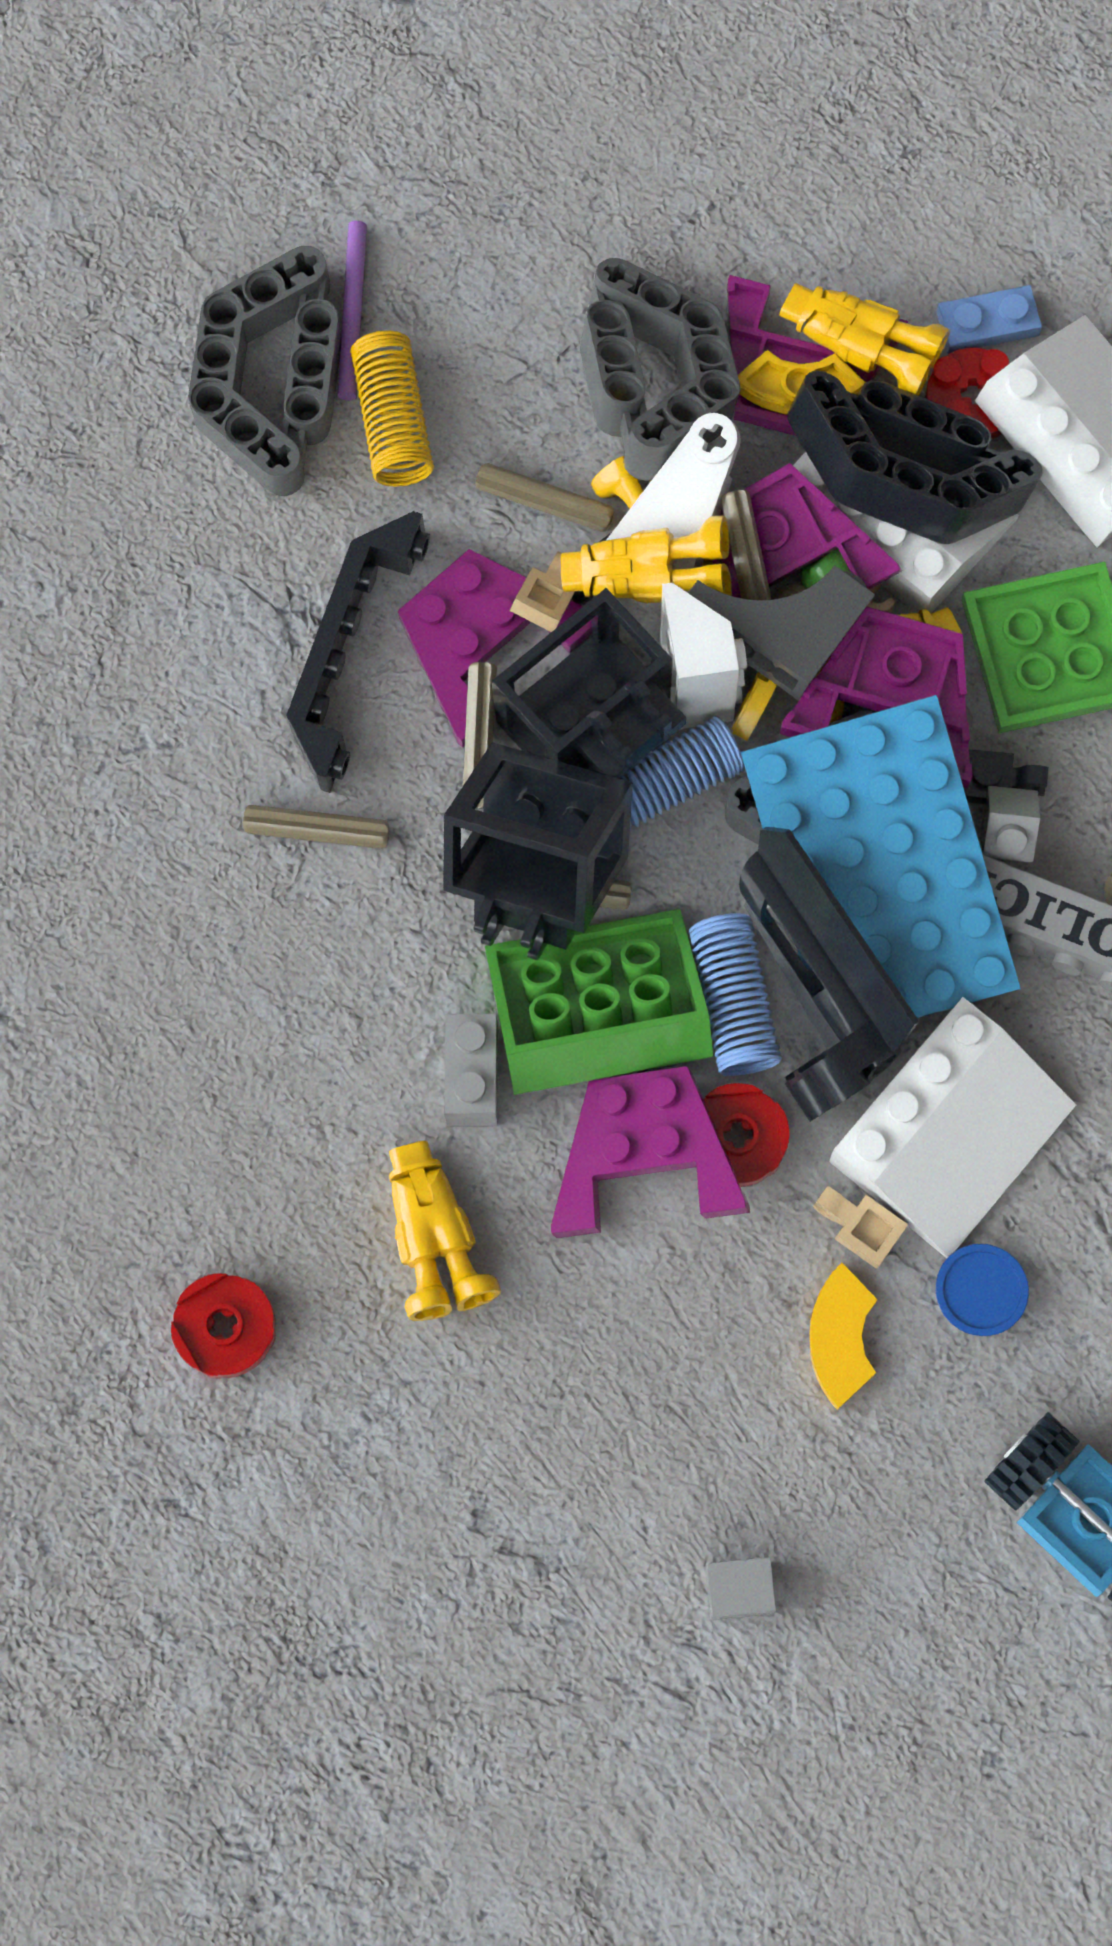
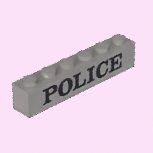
M983 855L1010 951L1027 957L1033 956L1034 953L1052 960V966L1061 972L1070 975H1080L1082 972L1100 980L1099 984L1103 988L1112 992V906Z

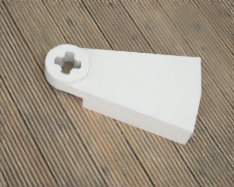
M709 413L699 417L607 540L630 537L631 534L642 530L669 528L674 538L682 537L698 531L709 517L720 516L722 510L721 497L729 491L732 478L729 475L741 442L737 426L729 418L718 413ZM719 426L723 427L721 436L727 440L725 446L722 449L715 446L710 453L706 452L708 443L703 439V434L706 430L715 432ZM704 558L675 559L672 567L673 569L702 567Z

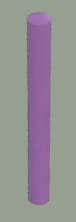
M351 221L348 224L337 395L342 400H354L357 396L355 369L350 350L351 346L360 338L367 233V224L362 221Z

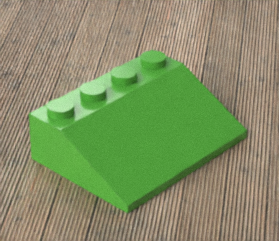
M680 909L591 925L587 927L584 933L574 930V937L566 950L548 944L539 960L527 957L529 948L521 946V939L485 946L514 1095L713 1057L709 1013Z

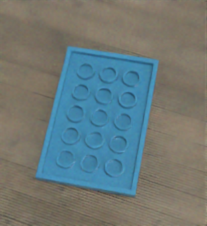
M937 695L741 752L762 828L775 827L791 830L917 1018L954 1008L962 997L972 1003L1021 989ZM797 948L799 958L801 959L805 967L809 970H812L807 961L805 960V958L803 957V955L801 954V952L799 951V949Z

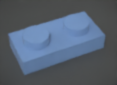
M1031 285L938 303L936 311L939 324L951 330L945 345L947 354L964 348H981L1040 336L1042 329Z

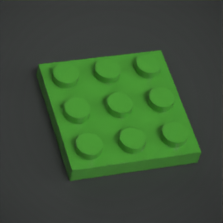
M1105 561L963 592L962 605L999 734L1112 709V583Z

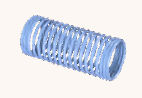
M713 716L708 721H704L703 725L697 724L696 729L689 728L688 733L682 732L681 737L674 736L673 741L666 740L665 745L661 744L647 756L651 762L652 769L647 764L646 758H644L640 762L643 765L644 772L640 769L639 764L634 767L637 778L631 770L627 773L629 781L633 782L630 822L633 826L639 827V820L646 823L647 816L654 819L655 812L662 815V807L664 810L670 811V804L677 807L678 800L685 803L686 796L693 799L694 793L701 795V788L708 791L709 784L716 787L717 780L724 783L725 777L731 779L735 775H739L740 772H744L745 765L741 751L729 728L719 717ZM700 729L704 731L705 738L700 733ZM692 733L696 735L698 743L693 738ZM684 737H686L689 740L690 747L685 742ZM677 741H678L679 743H681V747H682L683 752H682L681 749L677 746ZM669 745L673 747L675 756L670 751ZM661 749H663L666 752V757L668 761L662 755ZM706 750L708 751L709 755L711 756V758H712V760H713V762H714V764H715V766H716V768H717V770H718V773H717L716 769L714 768V766H713V764H712V762H711V760H710V758H709V756H708ZM653 753L658 756L659 763L655 760ZM699 755L701 756V758H702L704 764L706 765V768H707L709 774L707 773L705 767L703 766ZM692 760H693L695 766L697 767V769H698V771H699V773H700V776L698 775V773H697V771H696V769H695V767H694V765H693V763H692ZM686 768L688 769L693 781L691 780Z
M742 913L723 914L703 919L689 929L691 945L695 947L693 954L696 955L695 963L698 964L699 980L702 981L701 987L704 990L703 995L709 1013L710 1028L713 1033L711 1038L714 1041L713 1048L717 1050L714 1057L717 1058L718 1073L724 1076H738L760 1072L776 1066L782 1059L780 1056L781 1052H779L780 1047L775 1044L778 1037L772 1035L776 1028L771 1026L774 1021L772 1018H769L772 1011L767 1009L770 1002L766 1001L768 994L763 992L766 985L762 983L764 976L760 975L763 968L758 966L761 961L757 958L759 951L754 949L757 946V942L753 941L755 937L753 933L754 927L752 926L753 922H751L750 916ZM744 944H752L751 946L746 948L732 949L718 954H708L715 950H724L738 947ZM744 953H753L750 956L728 959L718 963H709L715 959L733 957ZM747 961H756L750 965L737 966L722 971H712L719 967L733 966ZM748 970H757L750 974L737 975L723 980H713L717 977L724 975L737 974ZM751 978H759L758 980L750 983H742L738 985L729 986L727 988H716L723 984L736 983ZM751 987H760L759 989L754 991L742 992L726 997H717L721 994L728 992L740 991ZM752 996H762L754 1000L743 1001L731 1005H720L728 1001L740 1000ZM756 1004H764L763 1006L755 1009H748L730 1014H721L732 1009L744 1008ZM755 1013H765L764 1015L755 1018H748L736 1022H724L733 1018L748 1016ZM713 1018H719L715 1022L712 1021ZM756 1022H767L759 1026L734 1031H726L737 1026L752 1024ZM715 1026L721 1027V1028H719V1029H717V1030H714V1027H715ZM769 1030L768 1032L759 1035L749 1036L740 1039H729L741 1034ZM717 1035H722L719 1039L716 1038ZM762 1039H771L760 1044H754L739 1048H730L742 1043Z

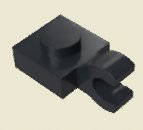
M969 749L972 778L968 788H964L968 803L985 804L988 786L1038 791V796L1045 795L1049 767L1025 765L1014 768V753Z

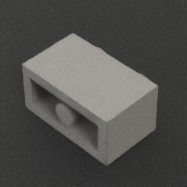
M445 1014L444 1115L447 1127L498 1126V1022L496 1014Z

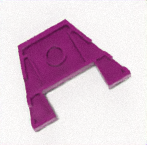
M729 275L727 284L729 335L737 375L767 350L782 360L798 364L820 362L834 354L833 351L821 345L760 330L771 285ZM899 319L901 322L908 323L907 320ZM891 340L888 345L896 348L899 343ZM848 362L846 363L865 382L872 381L882 368L877 365L874 371L868 373ZM739 394L734 410V420L796 436L789 424L787 414L762 408Z
M791 463L743 489L750 493L769 587L836 549H839L851 573L860 577L868 590L902 572L901 567ZM723 508L721 510L720 516H724ZM729 545L728 557L726 559H714L712 563L727 565L731 577L732 596L741 598L731 546Z
M470 549L398 610L400 622L423 670L427 674L442 711H444L452 727L453 734L462 748L465 746L468 685L464 680L468 678L470 664L489 660L531 623L529 620L510 611L526 577ZM570 601L558 626L583 606ZM591 620L561 644L569 653L592 634Z
M866 607L831 654L827 664L806 688L793 710L789 711L783 719L779 734L794 737L828 727L837 700L880 712L937 695L963 788H968L972 778V764H970L969 759L970 733L966 714L965 697L967 695L963 634Z
M687 1066L602 1078L588 1082L551 1223V1234L553 1236L564 1238L601 1233L598 1182L601 1180L697 1167L700 1214L705 1219L750 1213L749 1202L742 1192L729 1156L722 1146L716 1132V1126L694 1075Z

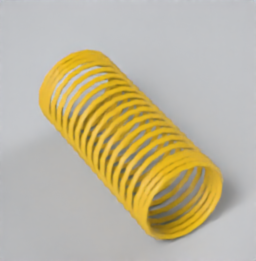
M391 330L376 331L362 336L351 346L350 353L355 369V381L359 391L358 397L362 407V420L366 430L365 436L369 446L368 452L370 453L369 459L371 460L373 478L379 484L398 487L414 484L427 478L433 472L434 465L429 448L430 442L427 440L428 434L426 433L427 427L423 417V404L420 401V388L417 386L418 380L416 379L417 373L413 363L414 357L412 356L411 340L407 335ZM380 347H403L402 350H383L370 354L367 357H361L365 353ZM392 354V355L385 356V357L375 358V357H378V356H381V355ZM398 369L387 373H379L385 370ZM368 377H375L371 380L366 379ZM398 377L395 379L379 381L385 378ZM399 385V386H394V387H390V388H383V387H386V386ZM372 392H377L375 395H369ZM391 393H398L394 395L384 396ZM411 409H416L414 412H408ZM376 415H382L380 418H373ZM378 423H385V424H382L381 426H377V425H376V424H378ZM380 430L386 431V432H383L382 434H381V433H377V432H379ZM415 432H419L418 435H411ZM381 438H387L385 441H378ZM416 440H421L419 443H411ZM383 446H391L386 449H381V447ZM403 461H414L406 464L391 465ZM425 462L423 466L407 472L391 473L381 471L383 468H409Z

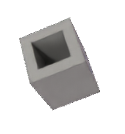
M988 786L981 827L983 855L995 859L1033 862L1041 818L1038 791Z
M770 1557L706 1563L705 1565L710 1620L771 1615L776 1612L775 1602L784 1601L781 1569L772 1570Z

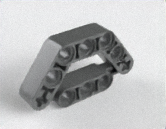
M312 246L296 247L205 298L201 306L188 394L195 424L200 432L269 492L278 496L292 495L301 488L305 478L304 466L307 445H316L322 442L328 436L332 422L340 362L341 328L337 310L334 305L327 301V296L330 292V279L325 257L319 249ZM264 295L276 296L274 299L268 302L257 301L261 296ZM224 317L235 318L226 325L216 324L218 320ZM295 318L281 431L241 397L240 394L248 343ZM317 325L328 326V329L321 333L310 332L311 328ZM217 360L229 361L221 368L209 367ZM311 368L323 370L316 376L309 377L303 375L306 370ZM211 403L223 404L221 408L213 412L203 410ZM305 411L318 413L310 420H300L297 418ZM246 432L257 434L250 441L242 442L237 440L241 434ZM269 454H271L272 461L277 464L274 468L272 466Z
M609 258L599 263L595 273L589 308L587 309L580 341V354L594 419L598 428L604 433L622 437L625 451L623 463L627 472L637 479L649 481L659 472L699 417L709 413H718L732 421L740 392V383L723 315L715 304L626 260ZM635 338L674 356L681 384L679 390L648 411L644 399L646 386ZM719 426L715 432L706 430L703 434V439L709 444L721 435L723 427Z

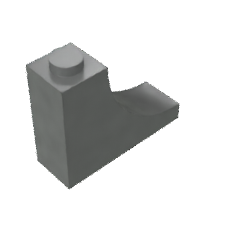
M835 565L821 580L808 589L780 599L748 600L737 598L714 590L699 580L688 592L731 622L734 639H743L747 664L797 700L800 699L811 681L823 668L831 654L875 595L867 589L866 584L860 577L851 572H843Z

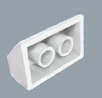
M674 583L662 584L660 643L661 647L672 658L670 700L687 717L686 725L681 729L697 727V724L703 725L704 721H708L713 716L719 717L724 723L732 722L734 720L735 704L742 703L741 686L745 685L743 669L747 668L743 639H734L732 625L729 620Z

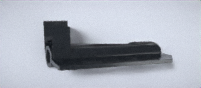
M765 827L760 830L758 851L747 860L742 869L739 888L740 893L746 900L744 907L827 1048L785 1077L787 1080L785 1083L786 1087L811 1122L870 1084L872 1079L885 1071L901 1054L902 1050L900 1047L917 1026L919 1020L791 830ZM767 905L770 906L812 970L805 967L767 910Z

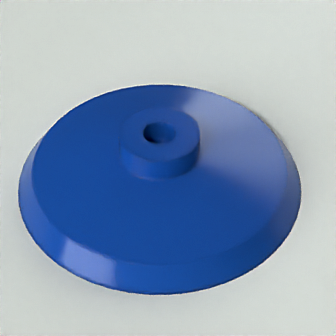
M972 1244L962 1247L945 1260L937 1275L936 1298L943 1315L956 1328L971 1335L992 1336L1008 1330L1021 1318L1028 1303L1029 1286L1022 1266L1010 1253L997 1246Z

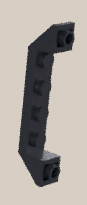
M412 511L351 540L286 714L291 732L322 791L331 792L335 778L339 780L344 778L350 761V752L346 751L342 732L315 724H322L327 714L330 697L326 695L331 679L338 680L342 673L346 659V653L342 651L347 635L354 637L358 630L362 616V609L358 608L363 592L370 593L377 577L378 566L410 576L415 560L422 562L425 558L430 542V534L425 532L422 513Z

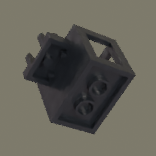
M607 588L492 680L496 722L522 751L585 769L592 766L596 772L616 778L623 777L686 725L687 717L670 700L671 656ZM591 620L592 637L518 696L515 692L514 682ZM619 624L651 657V664L648 667H645L619 639Z
M494 742L490 744L444 814L443 891L474 900L475 923L473 929L476 933L483 935L481 938L482 944L492 946L503 927H511L524 931L520 941L521 946L529 948L528 958L539 960L548 944L566 950L574 937V930L582 933L586 931L628 859L633 782ZM482 798L483 812L475 810ZM461 828L472 831L462 848Z

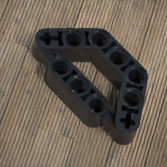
M824 371L809 372L805 376L787 414L790 426L836 501L846 507L941 544L955 543L1018 514L1039 482L1043 472L1040 463L1029 453L1021 450H1010L1000 453L988 448L991 442V433L982 422L975 418L877 380L864 383L859 394L855 395L848 392L840 380L832 374Z

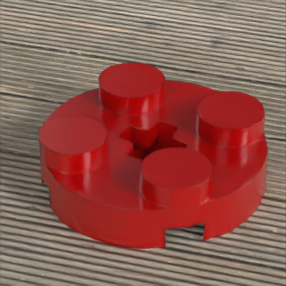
M964 348L939 358L928 380L925 399L975 418L988 428L991 433V439L998 437L1002 433L978 404H972L970 397L962 398L961 393L967 391L968 386H976L982 390L989 379L1010 364L1008 356L998 349Z
M731 1083L719 1086L705 1096L704 1101L716 1126V1132L735 1170L734 1173L740 1187L757 1184L774 1174L786 1154L790 1136L788 1120L781 1106L777 1102L775 1103L770 1096L764 1094L763 1090L750 1084ZM732 1123H741L744 1131L752 1132L753 1138L745 1140L744 1147L735 1148L733 1142L725 1141L723 1133L731 1132Z
M224 1273L210 1274L190 1284L181 1293L176 1303L178 1306L174 1312L173 1321H171V1336L174 1346L189 1366L210 1378H233L251 1371L263 1361L275 1342L276 1318L273 1307L260 1287L248 1279ZM221 1312L226 1318L235 1315L238 1322L232 1327L234 1334L227 1339L221 1334L213 1337L210 1333V1329L216 1325L213 1317Z

